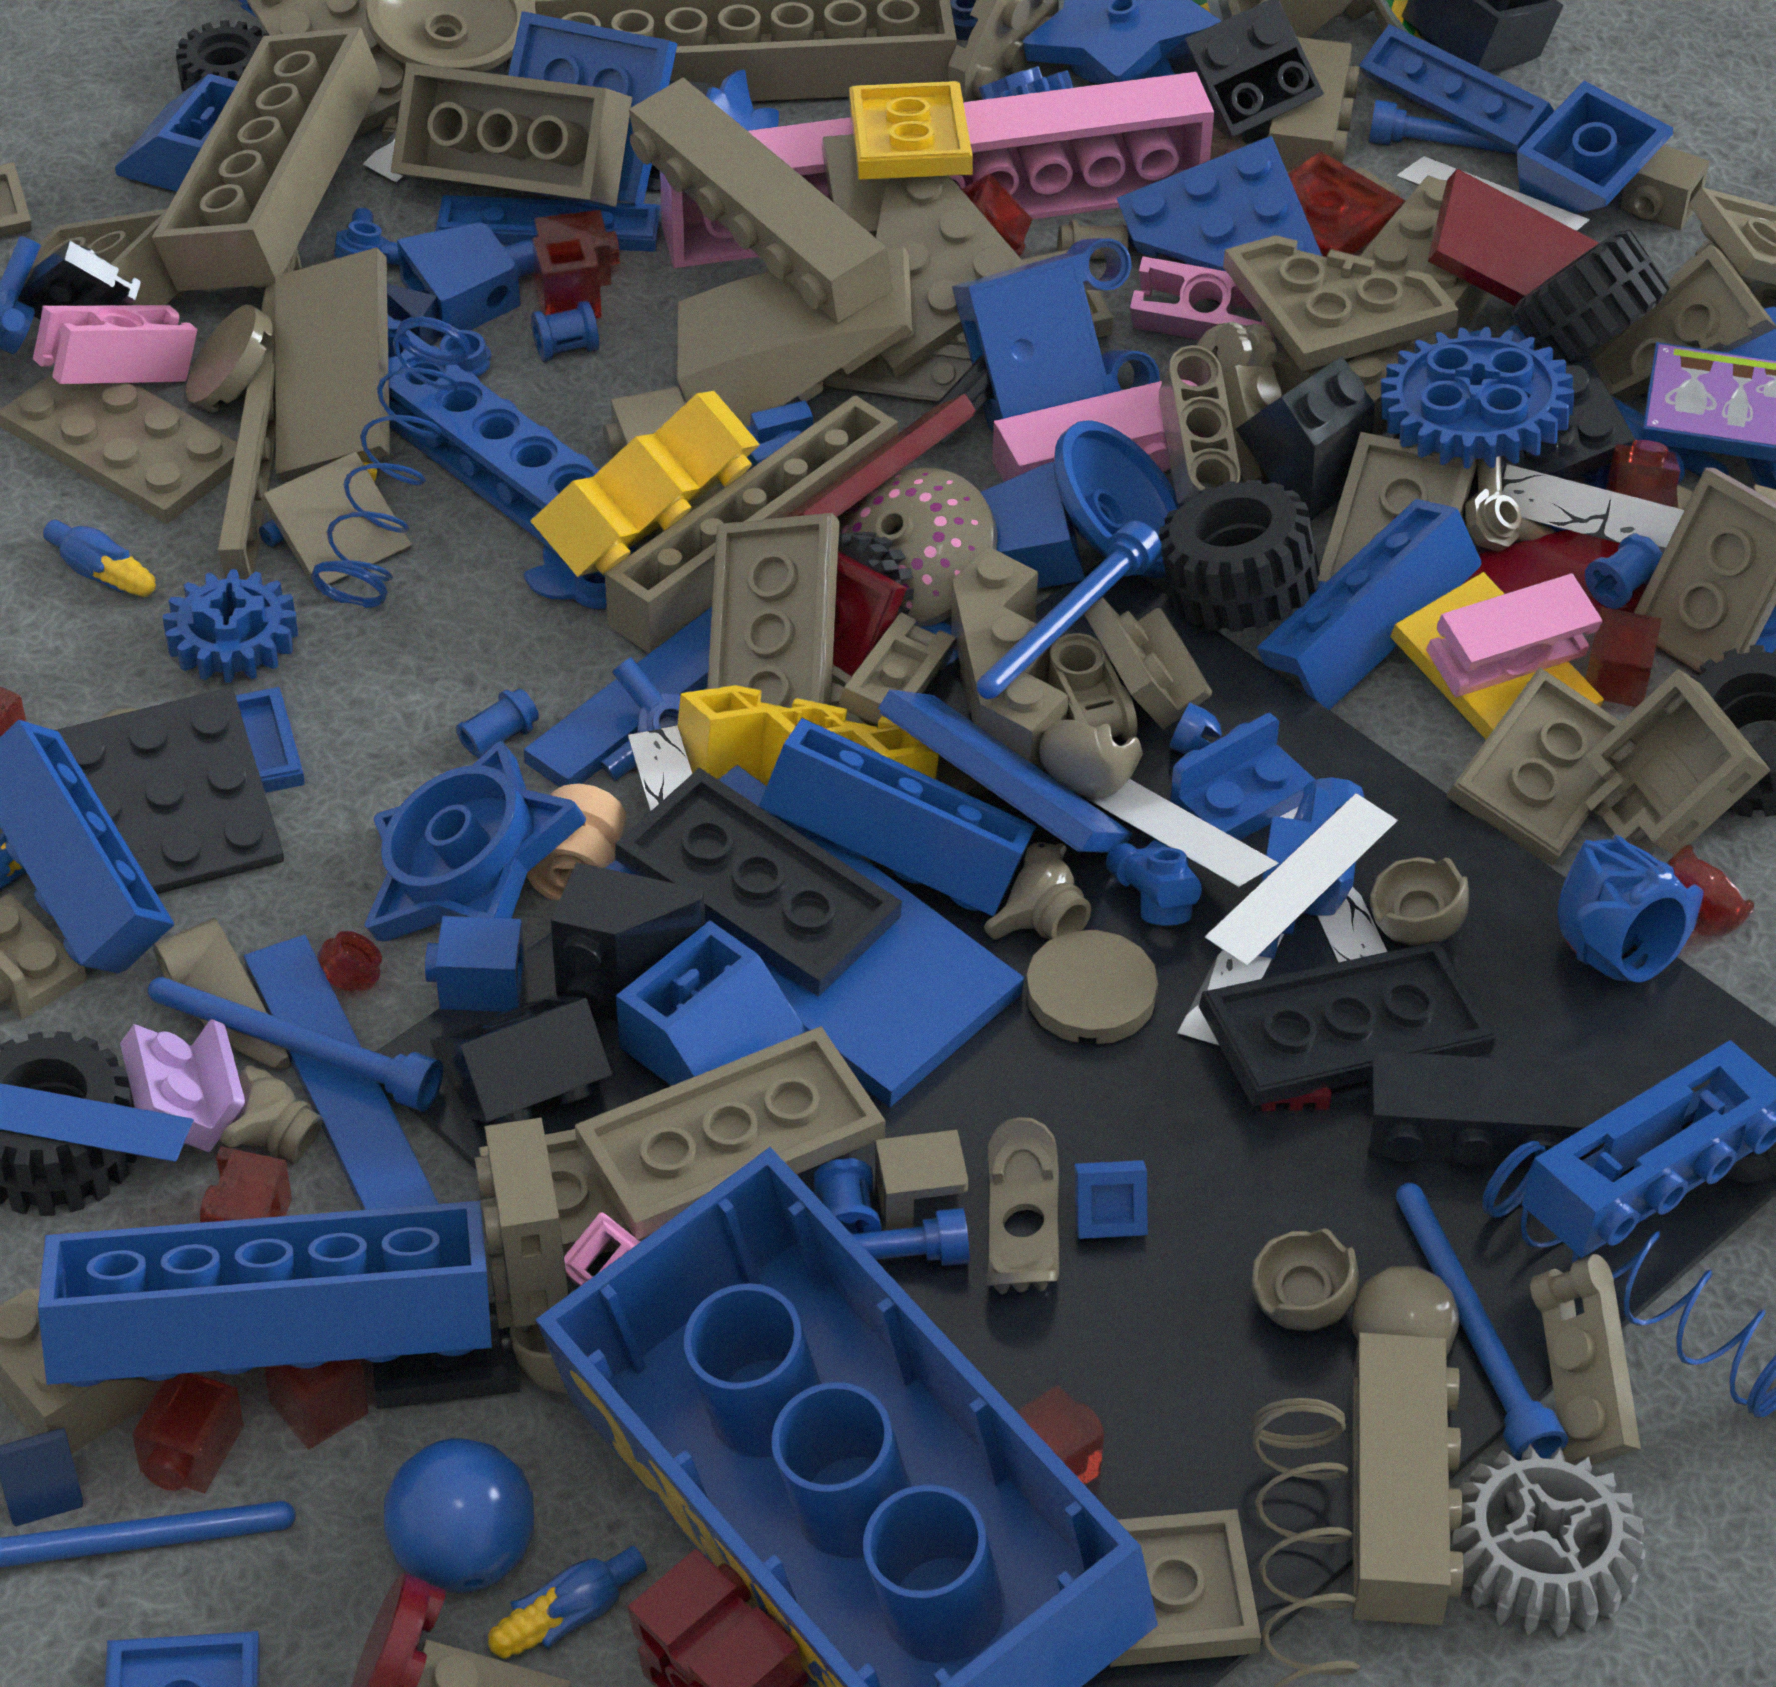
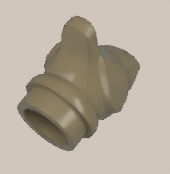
M1036 842L1027 848L1023 858V868L1015 880L1006 906L984 925V930L992 939L996 940L1019 929H1035L1041 937L1054 939L1068 932L1082 931L1085 928L1091 915V905L1084 898L1081 889L1074 885V877L1071 870L1063 861L1066 852L1064 844L1053 845L1046 842Z
M247 1066L239 1074L245 1099L244 1106L241 1109L239 1119L223 1131L220 1139L221 1142L229 1148L242 1144L251 1147H267L272 1157L276 1159L284 1157L294 1164L297 1163L316 1139L323 1117L312 1111L311 1105L308 1102L296 1100L294 1091L284 1081L273 1078L266 1070Z

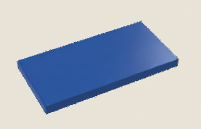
M738 765L718 779L757 806H759L767 787ZM792 828L902 901L901 917L819 997L762 959L805 1029L810 1031L822 1026L862 1087L890 1108L1023 993L1025 977L860 855H849L838 849L832 841L809 830ZM616 860L605 868L637 875Z

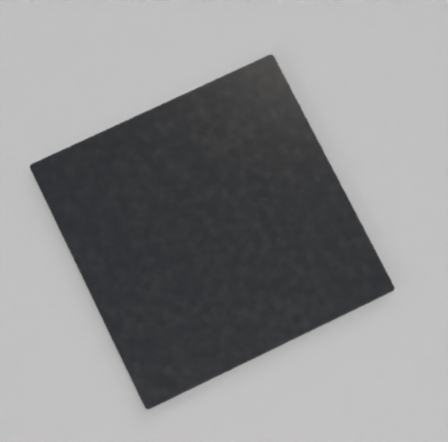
M1102 560L1101 562L1087 570L1084 573L1085 578L1104 560ZM1140 575L1123 576L1101 597L1106 600L1119 616L1129 611L1137 621L1156 608H1160L1167 615L1212 690V695L1198 706L1206 709L1216 717L1221 726L1222 735L1220 738L1228 735L1232 729L1242 723H1250L1266 713H1271L1279 720L1277 745L1315 780L1330 777L1350 780L1362 787L1364 799L1398 820L1356 860L1354 873L1355 884L1387 952L1410 946L1391 940L1383 933L1374 920L1370 907V894L1377 875L1397 860L1422 857L1432 859L1435 862L1449 858L1460 875L1467 877L1469 888L1467 917L1459 931L1440 944L1497 1037L1492 1053L1474 1057L1683 1069L1731 1040L1771 1075H1776V1027L1678 957L1659 974L1644 982L1615 980L1606 976L1592 965H1587L1578 960L1577 954L1570 948L1561 934L1557 915L1559 897L1566 879L1563 875L1485 820L1472 815L1447 798V793L1271 668L1266 667L1264 663L1218 631L1205 629L1204 623L1194 625L1186 621L1185 614H1178L1175 610L1171 597ZM1083 580L1068 583L1037 604L1035 623L1037 624ZM1084 614L1060 636L1081 633L1090 635L1099 641ZM1106 653V655H1107V657H1108V659H1109V661H1110V663H1111V665H1112V667H1113V669H1114V671H1115V673H1116V675H1117V677H1118V679H1119L1121 685H1123V686L1127 689V687H1126V685L1124 684L1122 678L1120 677V675H1119V673L1117 672L1115 666L1113 665V663H1112V661L1110 660L1108 654ZM959 658L948 664L943 671L939 670L923 694L936 696L973 722L971 712H968L960 676ZM1130 694L1137 718L1136 738L1140 741L1143 753L1130 779L1170 801L1173 767L1184 756V754L1169 748L1180 719L1163 730ZM1205 734L1203 737L1210 743H1213L1220 739L1210 737ZM1119 736L1112 738L1115 744L1119 746L1127 742L1120 739ZM988 789L977 799L1036 826L1027 848L1036 842H1046L1053 845L1062 843L1066 846L1063 861L1071 870L1074 877V885L1081 889L1084 898L1091 905L1089 921L1082 931L1100 930L1121 935L1144 950L1154 963L1156 969L1158 993L1155 999V1007L1151 1018L1135 1034L1114 1043L1096 1044V1038L1080 1036L1078 1043L1058 1037L1040 1025L1029 1010L1027 1001L1026 974L1032 957L1051 939L1041 937L1035 929H1019L996 940L992 939L984 930V925L993 916L981 910L972 911L956 904L950 896L923 883L907 882L894 874L892 869L861 856L1025 977L1023 993L892 1107L889 1108L864 1088L885 1119V1138L958 1130L968 1175V1190L965 1193L914 1199L913 1227H921L922 1219L935 1218V1211L964 1208L969 1241V1264L941 1266L940 1260L927 1261L926 1254L877 1259L876 1261L1117 1520L1237 1509L1261 1633L1270 1618L1282 1608L1294 1602L1285 1600L1270 1591L1259 1578L1258 1566L1264 1554L1278 1542L1288 1537L1268 1527L1256 1514L1255 1500L1260 1490L1283 1472L1277 1471L1263 1462L1253 1450L1251 1418L1257 1410L1269 1403L1294 1398L1322 1400L1335 1405L1344 1413L1345 1430L1338 1438L1324 1445L1312 1448L1288 1449L1274 1447L1259 1440L1260 1449L1267 1458L1290 1469L1322 1462L1339 1463L1348 1468L1346 1475L1329 1480H1314L1291 1476L1272 1486L1266 1492L1262 1501L1264 1514L1272 1523L1283 1529L1301 1533L1312 1529L1341 1527L1352 1532V1537L1345 1542L1321 1544L1298 1540L1277 1550L1270 1556L1265 1568L1267 1578L1273 1586L1284 1593L1302 1599L1318 1596L1353 1565V1369L1358 1344L1352 1331L1353 1305L1338 1323L1315 1332L1285 1329L1263 1313L1252 1293L1253 1261L1266 1243L1291 1231H1307L1312 1233L1324 1228L1329 1229L1347 1249L1349 1247L1354 1249L1359 1271V1283L1355 1299L1359 1290L1368 1279L1391 1266H1418L1434 1274L1396 1200V1193L1401 1185L1405 1183L1418 1185L1430 1204L1531 1399L1538 1402L1554 1388L1542 1312L1533 1301L1530 1283L1535 1275L1551 1269H1558L1562 1273L1571 1270L1573 1250L1563 1241L1554 1246L1538 1249L1527 1246L1521 1232L1522 1202L1510 1213L1499 1218L1489 1217V1214L1484 1213L1482 1208L1483 1194L1489 1180L1500 1165L1482 1164L1470 1166L1457 1162L1424 1160L1405 1162L1392 1158L1367 1157L1366 1093L1368 1081L1330 1089L1331 1101L1328 1110H1316L1315 1103H1303L1302 1110L1289 1111L1288 1103L1276 1104V1111H1262L1261 1105L1252 1106L1220 1045L1178 1034L1220 950V947L1205 938V936L1260 885L1262 874L1238 887L1188 858V867L1199 879L1202 888L1199 900L1196 904H1192V918L1178 925L1152 924L1141 918L1140 891L1131 884L1124 886L1108 871L1106 867L1108 853L1076 851ZM1083 798L1133 833L1127 842L1128 844L1133 845L1137 849H1143L1155 840L1152 836ZM1271 823L1240 841L1265 855ZM1023 858L996 914L1006 906L1015 880L1023 868ZM1301 913L1296 918L1293 935H1283L1277 947L1275 959H1271L1262 979L1338 963L1318 916ZM551 932L524 951L525 966L520 1006L551 994L556 995ZM1634 945L1621 957L1622 960L1633 954L1637 950V946ZM437 1009L375 1052L391 1058H395L399 1054L408 1056L412 1052H417L437 1059L430 1039L503 1012ZM593 1016L612 1075L593 1082L596 1092L580 1100L558 1105L556 1098L552 1097L531 1105L534 1116L529 1119L542 1118L545 1135L575 1129V1125L668 1088L671 1085L619 1048L618 1021ZM443 1069L441 1087L431 1106L424 1112L408 1108L476 1169L475 1157L480 1156L479 1147L487 1146L485 1126L494 1125L493 1120L484 1122L470 1118ZM1018 1117L1033 1118L1045 1124L1054 1135L1058 1153L1059 1277L1057 1281H1049L1044 1291H1039L1031 1283L1028 1289L1023 1292H1018L1010 1285L1007 1293L1000 1294L993 1286H987L986 1277L989 1264L990 1199L988 1143L995 1129L1006 1120ZM874 1142L835 1159L856 1158L872 1167L874 1188L870 1193L871 1208L879 1215L881 1231H885L875 1185ZM1144 1160L1147 1169L1148 1235L1079 1239L1075 1225V1164ZM823 1164L796 1174L814 1194V1172ZM1517 1166L1510 1173L1501 1186L1493 1207L1499 1205L1511 1195L1521 1183L1530 1167ZM1621 1173L1620 1178L1628 1173ZM1720 1179L1713 1184H1708L1705 1181L1687 1192L1678 1205L1668 1213L1661 1215L1655 1212L1636 1224L1632 1232L1620 1243L1613 1246L1606 1243L1585 1257L1598 1254L1607 1262L1613 1273L1642 1249L1653 1232L1660 1231L1659 1239L1647 1252L1632 1285L1629 1310L1633 1317L1636 1318L1776 1195V1182L1757 1181L1747 1183L1735 1179ZM1022 1210L1012 1214L1007 1219L1004 1228L1013 1236L1027 1237L1040 1230L1044 1223V1218L1038 1212ZM1528 1211L1526 1231L1531 1240L1544 1243L1557 1238L1553 1232ZM615 1251L600 1254L588 1268V1271L594 1276L598 1274ZM1632 1267L1619 1277L1613 1279L1621 1330L1629 1324L1624 1314L1623 1297ZM1582 1298L1574 1299L1576 1316L1583 1314ZM1459 1322V1328L1452 1348L1446 1356L1447 1367L1459 1369L1457 1411H1447L1448 1427L1460 1428L1461 1433L1458 1472L1504 1433L1506 1428L1504 1418L1507 1415ZM1305 1411L1287 1412L1271 1420L1263 1430L1281 1435H1310L1325 1431L1335 1426L1338 1421L1322 1413ZM1322 1469V1470H1314V1471H1307V1472H1310V1473H1330V1472H1337V1471H1340V1470H1336V1469ZM1448 1471L1449 1480L1452 1479L1458 1472ZM1341 1534L1319 1535L1316 1537H1334L1341 1536ZM1304 1607L1297 1608L1274 1622L1269 1632V1638ZM1250 1654L1110 1667L1109 1664L1082 1687H1214Z

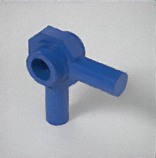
M356 209L352 213V221L349 223L348 229L336 233L334 256L341 258L377 247L386 256L387 264L399 266L397 243L390 242L381 236L382 230L378 225L374 224V216L369 209Z
M632 657L622 662L612 671L641 709L637 733L678 725L680 695L660 694ZM630 740L600 761L604 771L614 781H617L637 766Z

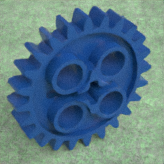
M1463 327L1459 328L1458 338L1450 339L1442 332H1437L1436 344L1434 345L1418 339L1415 341V353L1399 351L1398 364H1388L1386 366V378L1381 379V418L1387 420L1388 433H1400V446L1402 447L1418 443V457L1420 458L1428 456L1434 451L1440 453L1441 465L1447 464L1453 457H1461L1464 468L1469 469L1475 458H1483L1489 468H1495L1496 457L1503 455L1512 463H1519L1520 450L1523 449L1537 456L1540 454L1541 441L1555 444L1557 442V431L1567 430L1569 416L1573 415V375L1566 374L1565 360H1553V349L1551 347L1535 351V338L1533 337L1526 338L1519 343L1513 342L1512 330L1506 331L1500 338H1495L1491 336L1490 328L1484 327L1479 336L1471 337L1469 332Z

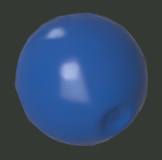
M464 1438L440 1440L418 1451L404 1462L396 1472L384 1497L385 1538L396 1563L411 1576L425 1580L428 1584L450 1593L462 1594L480 1591L499 1582L523 1559L534 1535V1495L523 1470L495 1446Z

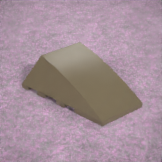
M904 247L887 249L893 290L838 324L819 307L817 309L811 308L804 301L798 289L785 278H776L771 271L729 282L678 301L677 381L686 403L696 393L715 391L741 423L747 427L750 426L751 413L784 406L797 396L801 401L806 400L807 402L823 391L822 380L841 367L848 375L912 332L909 253Z

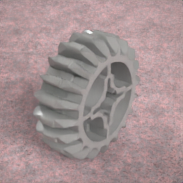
M1531 1444L1522 1453L1521 1461H1517L1502 1450L1499 1456L1494 1459L1493 1468L1478 1463L1476 1469L1471 1473L1470 1482H1461L1460 1487L1457 1488L1461 1489L1462 1492L1461 1527L1450 1533V1551L1463 1553L1462 1587H1473L1471 1599L1473 1600L1474 1609L1490 1605L1494 1601L1498 1604L1495 1616L1499 1626L1508 1621L1514 1613L1524 1617L1523 1625L1529 1636L1537 1629L1539 1620H1547L1558 1639L1567 1631L1570 1618L1586 1633L1591 1626L1595 1625L1598 1614L1611 1619L1613 1614L1619 1610L1621 1599L1627 1600L1629 1595L1635 1590L1638 1579L1636 1573L1641 1571L1645 1558L1644 1544L1642 1543L1644 1534L1643 1518L1632 1515L1634 1510L1632 1494L1614 1493L1616 1488L1614 1472L1595 1477L1591 1474L1592 1466L1589 1456L1577 1465L1565 1462L1561 1447L1551 1455L1550 1459H1544L1538 1456ZM1508 1510L1512 1516L1511 1524L1506 1525L1503 1534L1491 1537L1487 1525L1497 1515ZM1597 1541L1602 1555L1588 1567L1582 1568L1578 1562L1579 1554L1583 1553L1585 1544Z

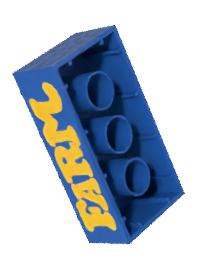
M771 1147L767 1148L535 1319L571 1402L690 1543L716 1567L721 1563H726L739 1574L752 1596L746 1603L752 1609L758 1606L767 1616L771 1614L779 1621L791 1639L799 1645L802 1669L806 1673L808 1682L812 1687H1082L1158 1626L1141 1545Z

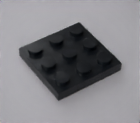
M233 687L55 730L62 736L156 894L284 862V853Z

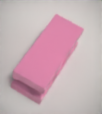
M1142 256L1139 268L1141 291L1134 290L1130 305L1133 328L1200 340L1207 330L1222 323L1236 322L1246 326L1252 324L1267 326L1263 319L1262 322L1233 315V310L1237 307L1254 309V307L1226 271ZM1154 289L1180 296V301L1176 304L1144 301V297L1150 298ZM1202 299H1214L1220 303L1216 310L1209 313L1198 312L1193 308L1194 304ZM1270 331V334L1273 335V337H1272V342H1273L1275 335L1272 333V331Z
M170 305L43 306L33 360L40 366H52L55 363L52 377L59 384L186 382L198 329L191 323H181V325H178L179 313Z
M1573 573L1441 614L1437 623V631L1441 637L1445 636V638L1440 639V637L1431 639L1426 651L1456 698L1536 672L1539 667L1546 669L1585 656L1590 645L1582 633L1588 635L1597 632L1603 620Z

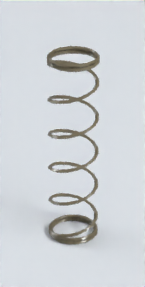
M1294 1398L1272 1402L1257 1410L1251 1418L1253 1450L1263 1462L1277 1471L1283 1472L1260 1490L1255 1500L1256 1514L1268 1527L1288 1537L1278 1542L1264 1554L1258 1566L1259 1578L1270 1591L1285 1600L1294 1602L1282 1608L1267 1621L1261 1632L1262 1642L1272 1656L1288 1666L1300 1669L1285 1676L1273 1687H1282L1286 1683L1310 1673L1349 1675L1361 1669L1357 1662L1332 1661L1312 1666L1302 1664L1276 1652L1269 1639V1632L1273 1623L1281 1616L1297 1608L1308 1606L1322 1609L1348 1608L1357 1602L1354 1596L1345 1593H1331L1302 1599L1279 1590L1272 1585L1266 1575L1265 1567L1270 1556L1277 1550L1295 1541L1333 1544L1345 1542L1352 1537L1351 1531L1341 1527H1326L1295 1533L1272 1523L1263 1512L1262 1501L1266 1492L1275 1484L1291 1476L1314 1480H1329L1340 1478L1348 1473V1468L1345 1465L1330 1462L1308 1464L1290 1469L1273 1462L1260 1449L1259 1440L1274 1447L1301 1449L1324 1445L1338 1438L1346 1428L1344 1413L1335 1405L1318 1399ZM1305 1411L1322 1413L1338 1421L1335 1426L1310 1435H1281L1263 1430L1271 1420L1287 1412ZM1322 1469H1336V1470H1340V1471H1337V1472H1330V1473H1310V1472H1307V1471L1322 1470ZM1341 1534V1536L1334 1537H1316L1319 1535Z

